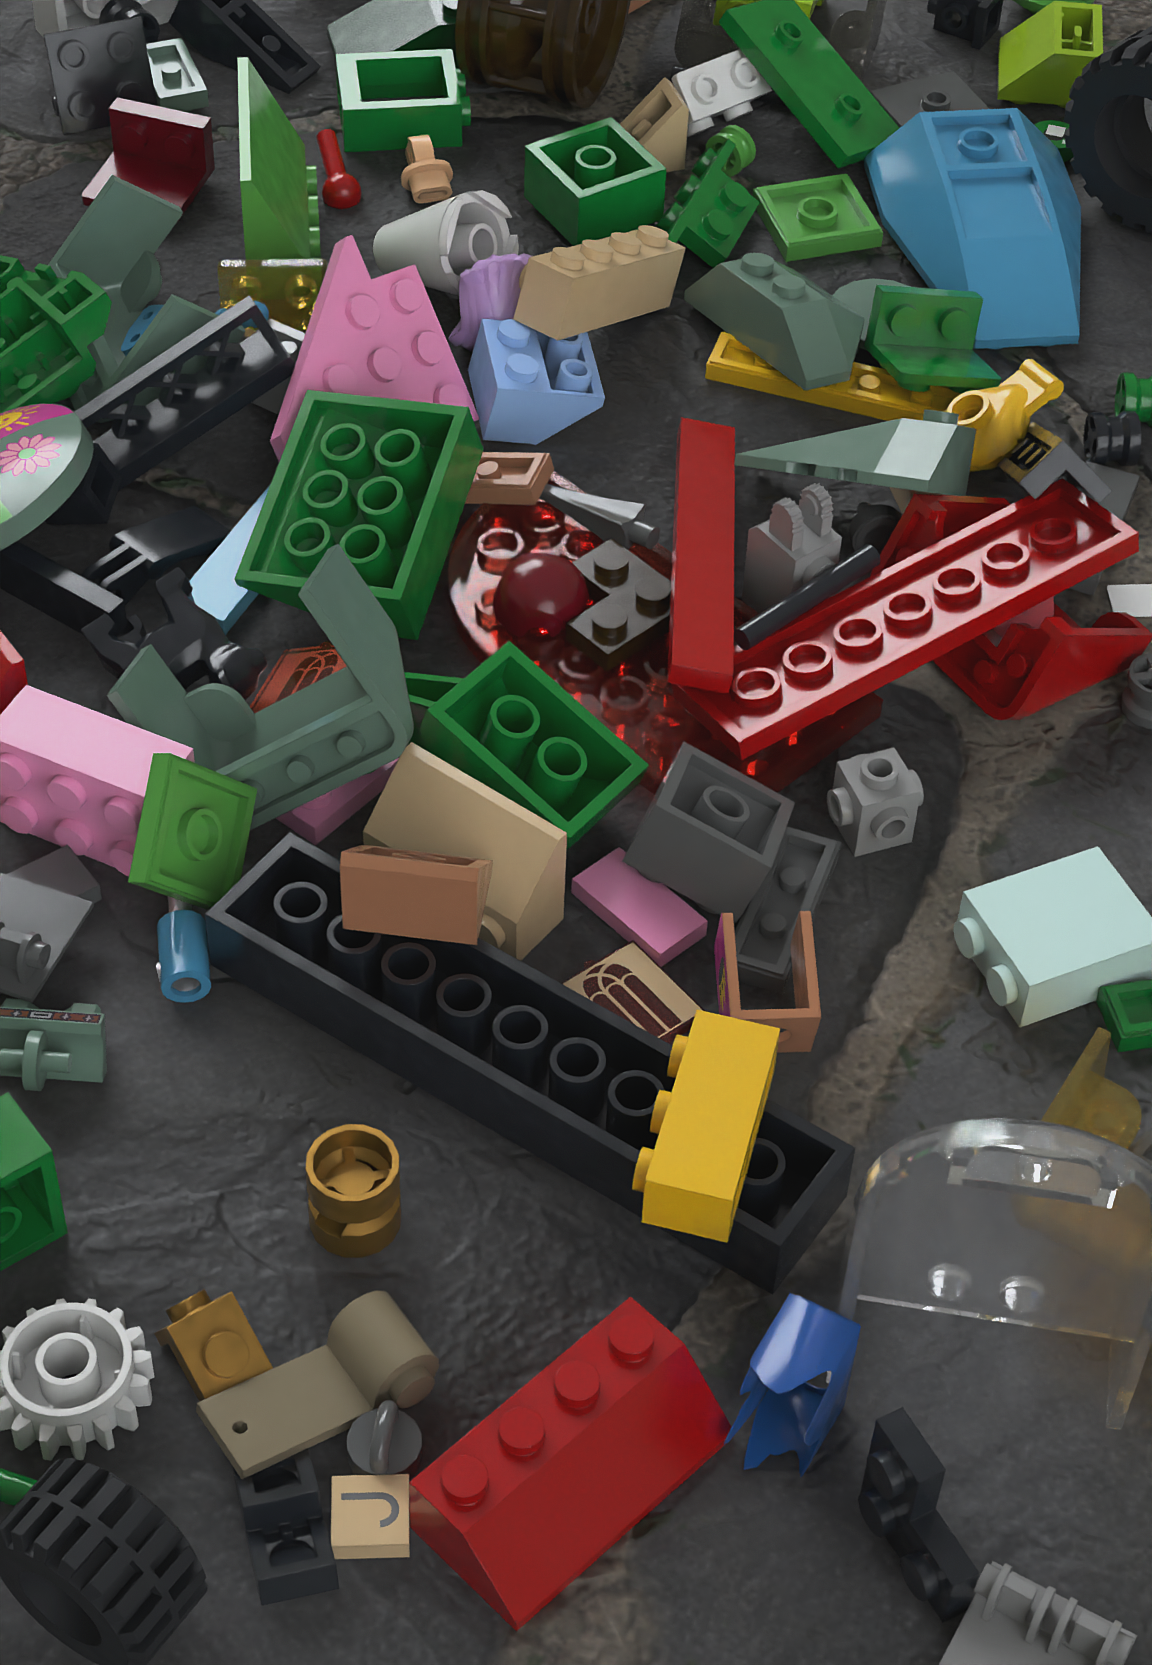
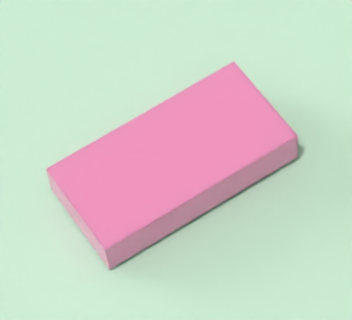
M618 847L573 877L571 893L629 943L634 942L661 968L705 937L708 921L666 885L646 879L637 869L622 862L626 852Z

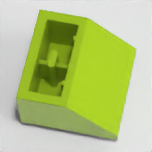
M1053 1L1002 36L998 46L997 99L1009 100L1015 104H1029L1032 102L1054 104L1066 108V103L1072 100L1069 98V94L1075 79L1081 76L1083 68L1090 61L1103 54L1102 5Z

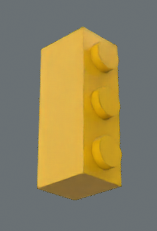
M696 1010L689 1036L676 1035L667 1070V1076L676 1078L672 1092L659 1090L650 1125V1132L659 1134L655 1149L641 1148L633 1178L632 1190L644 1193L642 1223L728 1243L775 1071L780 1028Z

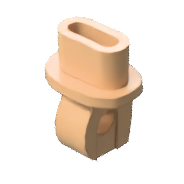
M428 134L407 137L408 144L405 155L408 166L401 174L402 186L406 190L411 191L413 199L417 203H429L448 199L452 195L450 182L453 179L450 163L445 160L435 159L433 145Z

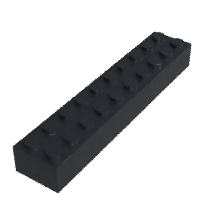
M290 832L205 913L210 964L213 967L642 1218L644 1193L632 1190L633 1178L641 1148L655 1149L659 1134L650 1132L651 1119L659 1090L672 1092L676 1078L667 1076L672 1045L478 938L477 945L343 929L340 860ZM767 1099L728 1243L659 1226L656 1227L773 1295L847 1197L855 1147Z

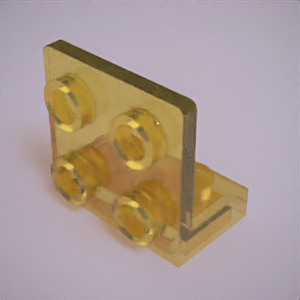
M325 259L221 260L218 262L220 309H229L250 295L253 301L256 300L266 305L269 309V319L271 318L306 333L328 262ZM247 327V328H250V329H252V330H254V331H256V330L258 329V328H253V327Z

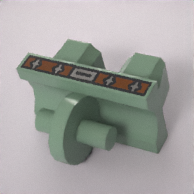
M6 998L0 1006V1076L22 1077L24 1089L31 1091H41L46 1079L103 1083L107 1072L105 1014L101 1013V1009L97 1004L73 1003L65 1011L39 1009L33 1003L22 999Z

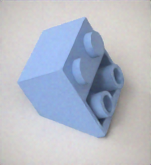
M482 318L468 374L483 440L537 445L603 407L605 395L588 332L557 341L513 319L493 320Z

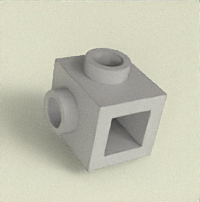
M895 747L870 754H859L850 759L838 761L833 789L827 793V805L834 824L838 827L853 856L857 857L912 842L918 806L923 804V788L917 773L912 769H907Z

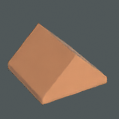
M359 845L342 851L340 858L343 929L477 945L492 874L493 860L370 845Z

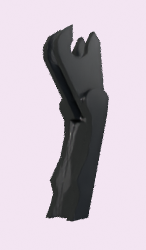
M192 506L114 534L109 543V549L112 552L87 567L80 576L87 580L100 578L97 585L109 592L116 590L115 595L122 598L124 605H126L149 578L151 580L157 579L168 567L181 560L193 556L212 554L231 530L198 507Z

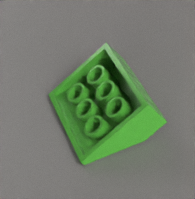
M237 58L240 186L248 296L250 295L253 301L256 300L264 303L269 309V313L313 312L312 290H320L322 285L316 165H306L305 144L249 58Z

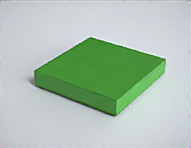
M846 173L753 188V197L760 202L756 211L786 262L881 247L883 231Z
M153 753L128 882L206 910L211 909L241 880L257 788L172 753Z

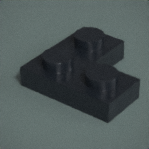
M901 1407L876 1419L858 1503L862 1516L870 1530L877 1537L885 1536L899 1556L901 1572L910 1591L918 1600H928L943 1623L968 1610L979 1571L936 1510L946 1469L904 1408Z

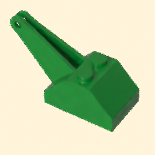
M510 641L505 643L465 678L404 672L414 723L413 734L407 746L411 742L565 831L567 833L566 851L639 785L649 767L647 762Z

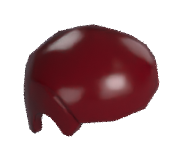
M534 552L522 554L506 566L491 605L496 620L512 634L522 637L531 628L539 627L546 629L550 637H555L562 629H566L568 621L585 611L590 596L582 572L572 562L550 553Z

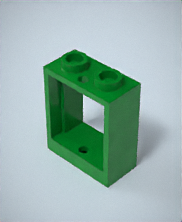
M452 49L335 54L337 100L344 152L406 149L408 144L407 137L427 134L431 139L433 148L462 146V126H471L470 98L466 96L465 74H461L460 69L455 67ZM439 95H444V98H432V99H411V100L370 101V102H362V100H361V99H377V98H398V97H418V96H439Z

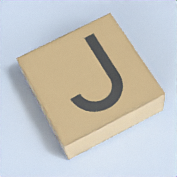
M409 1474L332 1476L331 1547L335 1559L410 1557Z

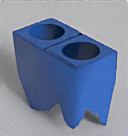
M789 1294L750 1359L751 1366L742 1383L740 1395L751 1392L739 1410V1414L724 1442L725 1445L734 1437L757 1408L744 1458V1470L757 1468L770 1454L776 1456L789 1450H794L799 1458L800 1477L803 1476L844 1408L861 1329L860 1324L804 1297ZM831 1371V1378L827 1389L816 1387L807 1382L821 1373Z

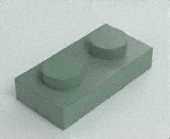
M177 38L146 44L157 106L183 112L209 107L208 90L183 39Z

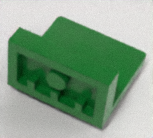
M876 285L864 347L880 363V367L886 369L897 381L898 386L916 392L928 391L930 385L947 386L950 390L962 394L971 390L998 387L1001 382V377L973 351L983 298L977 292Z

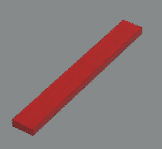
M681 417L677 433L667 682L720 693H729L734 668L735 427Z

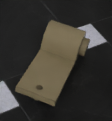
M376 1290L353 1300L340 1311L331 1324L326 1345L198 1402L196 1413L240 1478L244 1479L350 1429L352 1423L362 1414L379 1408L380 1404L386 1400L394 1401L399 1408H408L419 1403L434 1387V1377L439 1368V1359L391 1295L386 1291Z

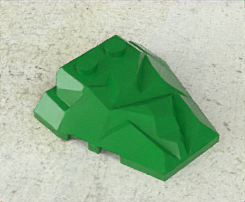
M0 255V413L23 406L44 403L55 404L58 401L65 400L79 389L80 384L94 374L96 361L87 346L104 334L112 301L107 293L83 272L71 270L66 279L59 278L50 265L39 263L34 268L36 272L25 270L17 258Z

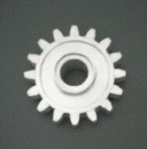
M64 1298L57 1299L55 1305L38 1311L34 1308L27 1310V1317L15 1328L6 1326L2 1331L5 1344L3 1349L0 1350V1431L11 1429L15 1447L21 1451L30 1446L36 1439L39 1440L43 1459L49 1461L56 1455L60 1446H70L74 1458L78 1460H83L85 1457L86 1443L95 1439L107 1451L114 1448L112 1429L118 1425L123 1429L135 1431L139 1426L136 1406H150L152 1402L149 1380L154 1378L151 1351H146L142 1329L140 1326L126 1329L124 1311L116 1308L109 1313L97 1307L96 1299L90 1298L85 1303H66ZM78 1374L71 1378L62 1379L63 1377L68 1375Z

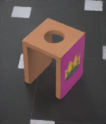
M799 911L790 944L796 1009L741 1010L733 913H721L714 945L719 1015L786 1029V1031L781 1032L779 1035L777 1053L811 1052L821 1020L811 911Z

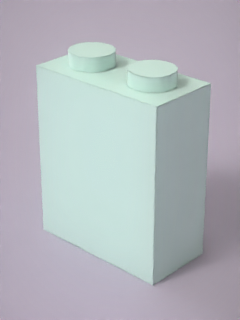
M1098 846L963 891L958 919L954 924L956 944L966 958L973 959L986 978L989 992L998 1005L1006 1007L1019 1027L1096 1001L1101 986L1152 979V917Z

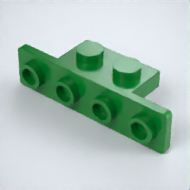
M729 138L716 152L710 147L704 151L691 169V172L694 174L688 177L674 196V199L680 204L674 202L656 225L669 234L668 240L674 243L679 240L712 268L727 259L760 203L748 193L743 185L735 182L721 171L736 146Z

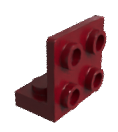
M117 97L109 107L113 153L83 191V205L90 206L111 175H114L179 206L184 214L215 170L211 117Z

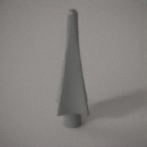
M550 484L545 485L539 497L576 520L606 542L612 538L627 550H629L633 543L647 549H652L659 540L660 529L643 521L646 504L594 496Z

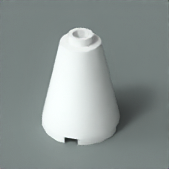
M479 190L464 192L382 226L374 239L373 254L378 268L384 274L415 264L424 286L459 296L461 273L466 269H471L478 260H486L493 254L502 256L515 253L518 255L519 244L517 235H510L505 219L512 218L508 207L496 195Z

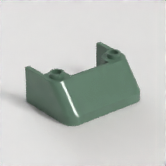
M111 175L48 264L59 278L66 279L71 270L83 272L101 287L112 301L104 334L87 346L96 361L94 374L80 384L79 389L69 397L75 411L219 316L172 294L127 356L121 351V346L128 330L142 313L148 302L152 301L161 289L162 276L154 253L180 219L183 211L179 206L114 175ZM242 325L231 331L227 343H238L245 333ZM195 355L183 364L180 374L196 373L205 367L208 356ZM147 387L136 395L133 405H148L158 398L161 388ZM101 418V419H99V420L96 421V422H98V423H104V422L112 421V420H114V419H102V418Z
M339 544L326 551L298 593V596L346 664V667L254 713L236 690L223 684H206L187 694L152 644L139 651L107 694V697L126 723L191 747L194 751L196 764L257 788L250 830L394 761L404 752L413 734L414 723L397 630Z

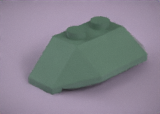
M748 253L742 259L720 263L685 290L684 300L727 333L732 334L735 339L806 391L849 381L865 318L804 275L775 261L771 256L762 253Z

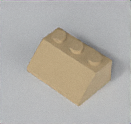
M411 742L400 755L363 830L364 845L493 860L492 874L478 938L521 961L563 920L567 833Z

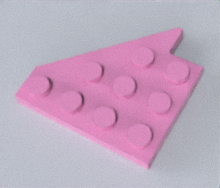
M353 235L347 236L335 243L270 439L278 461L281 459L307 390L469 407L474 422L479 420L477 411L416 265L414 264L371 279Z

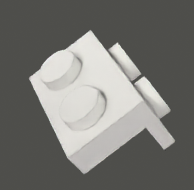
M740 49L681 71L672 77L675 89L689 108L687 137L713 127V117L723 114L726 122L752 112L753 109L750 102L772 91L770 85Z

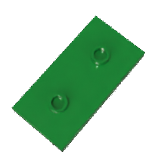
M761 0L727 9L719 20L720 26L837 168L864 160L867 154L899 129V126L794 0Z

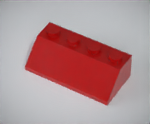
M630 1296L409 1482L410 1528L517 1632L724 1446L732 1426L686 1345Z

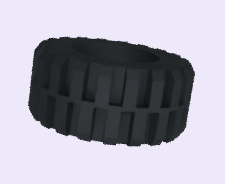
M1152 26L1145 30H1139L1090 61L1083 68L1081 76L1075 79L1070 89L1069 98L1072 100L1066 103L1064 122L1069 123V128L1065 130L1064 136L1066 148H1071L1074 157L1070 161L1075 174L1081 173L1086 182L1083 188L1091 198L1096 196L1103 203L1101 209L1111 217L1119 215L1123 218V224L1138 230L1145 226V231L1152 233V132L1149 128L1144 108V98L1152 101Z

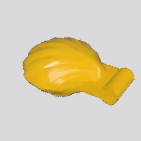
M1025 360L1020 365L1019 370L998 387L971 390L958 395L949 404L948 408L944 410V412L959 414L957 425L976 429L970 472L993 469L998 466L997 464L1003 458H1011V452L1025 439L1029 428L1030 416L1048 401L1055 400L1062 394L1064 390L1063 382L1035 360Z

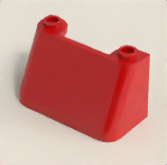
M914 493L880 554V564L873 568L870 576L1011 505V503L1005 498ZM1054 603L1053 617H1045L1038 629L1027 623H1011L1003 638L991 629L932 661L987 715L995 720H1020L1129 669L1132 661L1142 655L1152 640V633L1135 617L1126 612H1108L1101 615L1091 628H1081Z

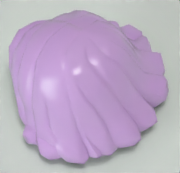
M514 253L497 256L493 254L486 260H478L471 269H466L460 274L459 303L461 320L448 338L454 347L461 346L470 352L473 351L482 318L493 320L514 318L521 291L519 288V277L523 268L528 263L529 257H532L531 255L525 253L517 255Z

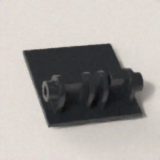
M141 17L43 34L55 96H52V105L55 115L60 117L63 135L111 126L109 107L117 97L157 106Z

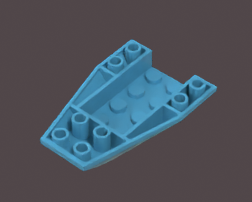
M1018 108L919 112L865 156L864 168L882 225L930 289L977 292L983 298L973 345L974 349H1002L1004 347L1023 346L1051 347L1054 345L1078 344L1080 335L1081 205L1058 148Z

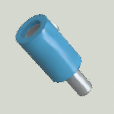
M168 896L169 913L160 918L157 924L158 978L161 983L162 994L167 999L182 1003L194 1002L206 996L211 989L206 921L201 914L192 911L191 904Z

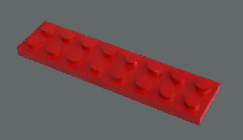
M1062 478L1052 483L1038 498L1034 499L1029 495L827 598L749 650H743L738 645L734 646L733 679L729 693L671 684L673 698L742 761L1139 552V532Z

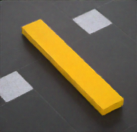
M721 332L706 363V379L886 421L900 418L923 420L924 409L944 412L953 399L961 394L950 390L947 386L931 385L930 389L925 392L910 391L898 386L897 381L886 369L853 362L849 381L805 391L735 339L732 334Z

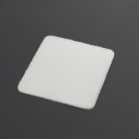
M1152 584L1107 586L1113 612H1126L1133 617H1152Z

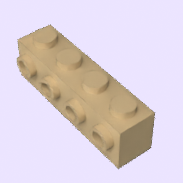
M641 225L634 231L626 233L614 232L611 233L610 237L599 240L587 239L583 240L582 244L568 248L555 247L552 252L529 257L528 263L523 268L519 277V288L521 291L513 320L558 341L669 307L686 248L668 240L669 234L666 231L653 226Z

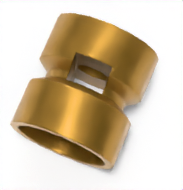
M345 1124L327 1130L314 1140L306 1156V1183L309 1195L308 1210L311 1231L315 1240L324 1249L344 1258H363L378 1253L393 1242L400 1229L401 1197L398 1151L393 1141L381 1130L367 1125Z

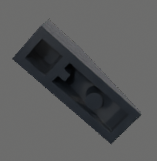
M179 0L168 21L203 56L238 71L237 58L248 57L265 84L287 94H290L312 77L321 67L253 0Z

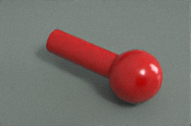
M324 129L316 136L327 179L322 186V199L325 204L333 208L346 209L353 207L361 200V186L355 177L346 173L335 131Z

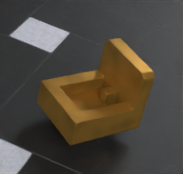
M205 1289L197 1292L165 1310L172 1324L154 1333L160 1346L169 1344L199 1402L273 1369L232 1291L211 1301Z

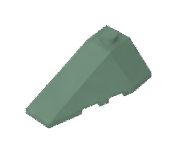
M924 409L923 420L900 418L738 453L735 456L734 465L942 495L966 496L976 429L957 425L959 414Z

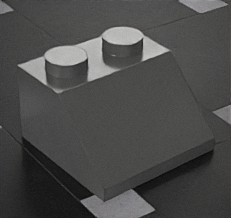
M683 742L637 827L622 862L637 869L646 879L656 883H663L694 900L700 908L709 913L719 915L721 913H733L734 923H737L772 868L795 802Z

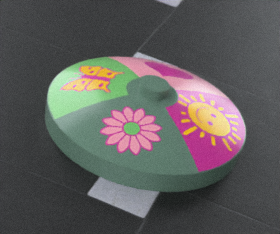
M44 403L23 406L0 413V551L30 533L49 518L71 496L90 466L94 450L93 440L78 415L68 407Z

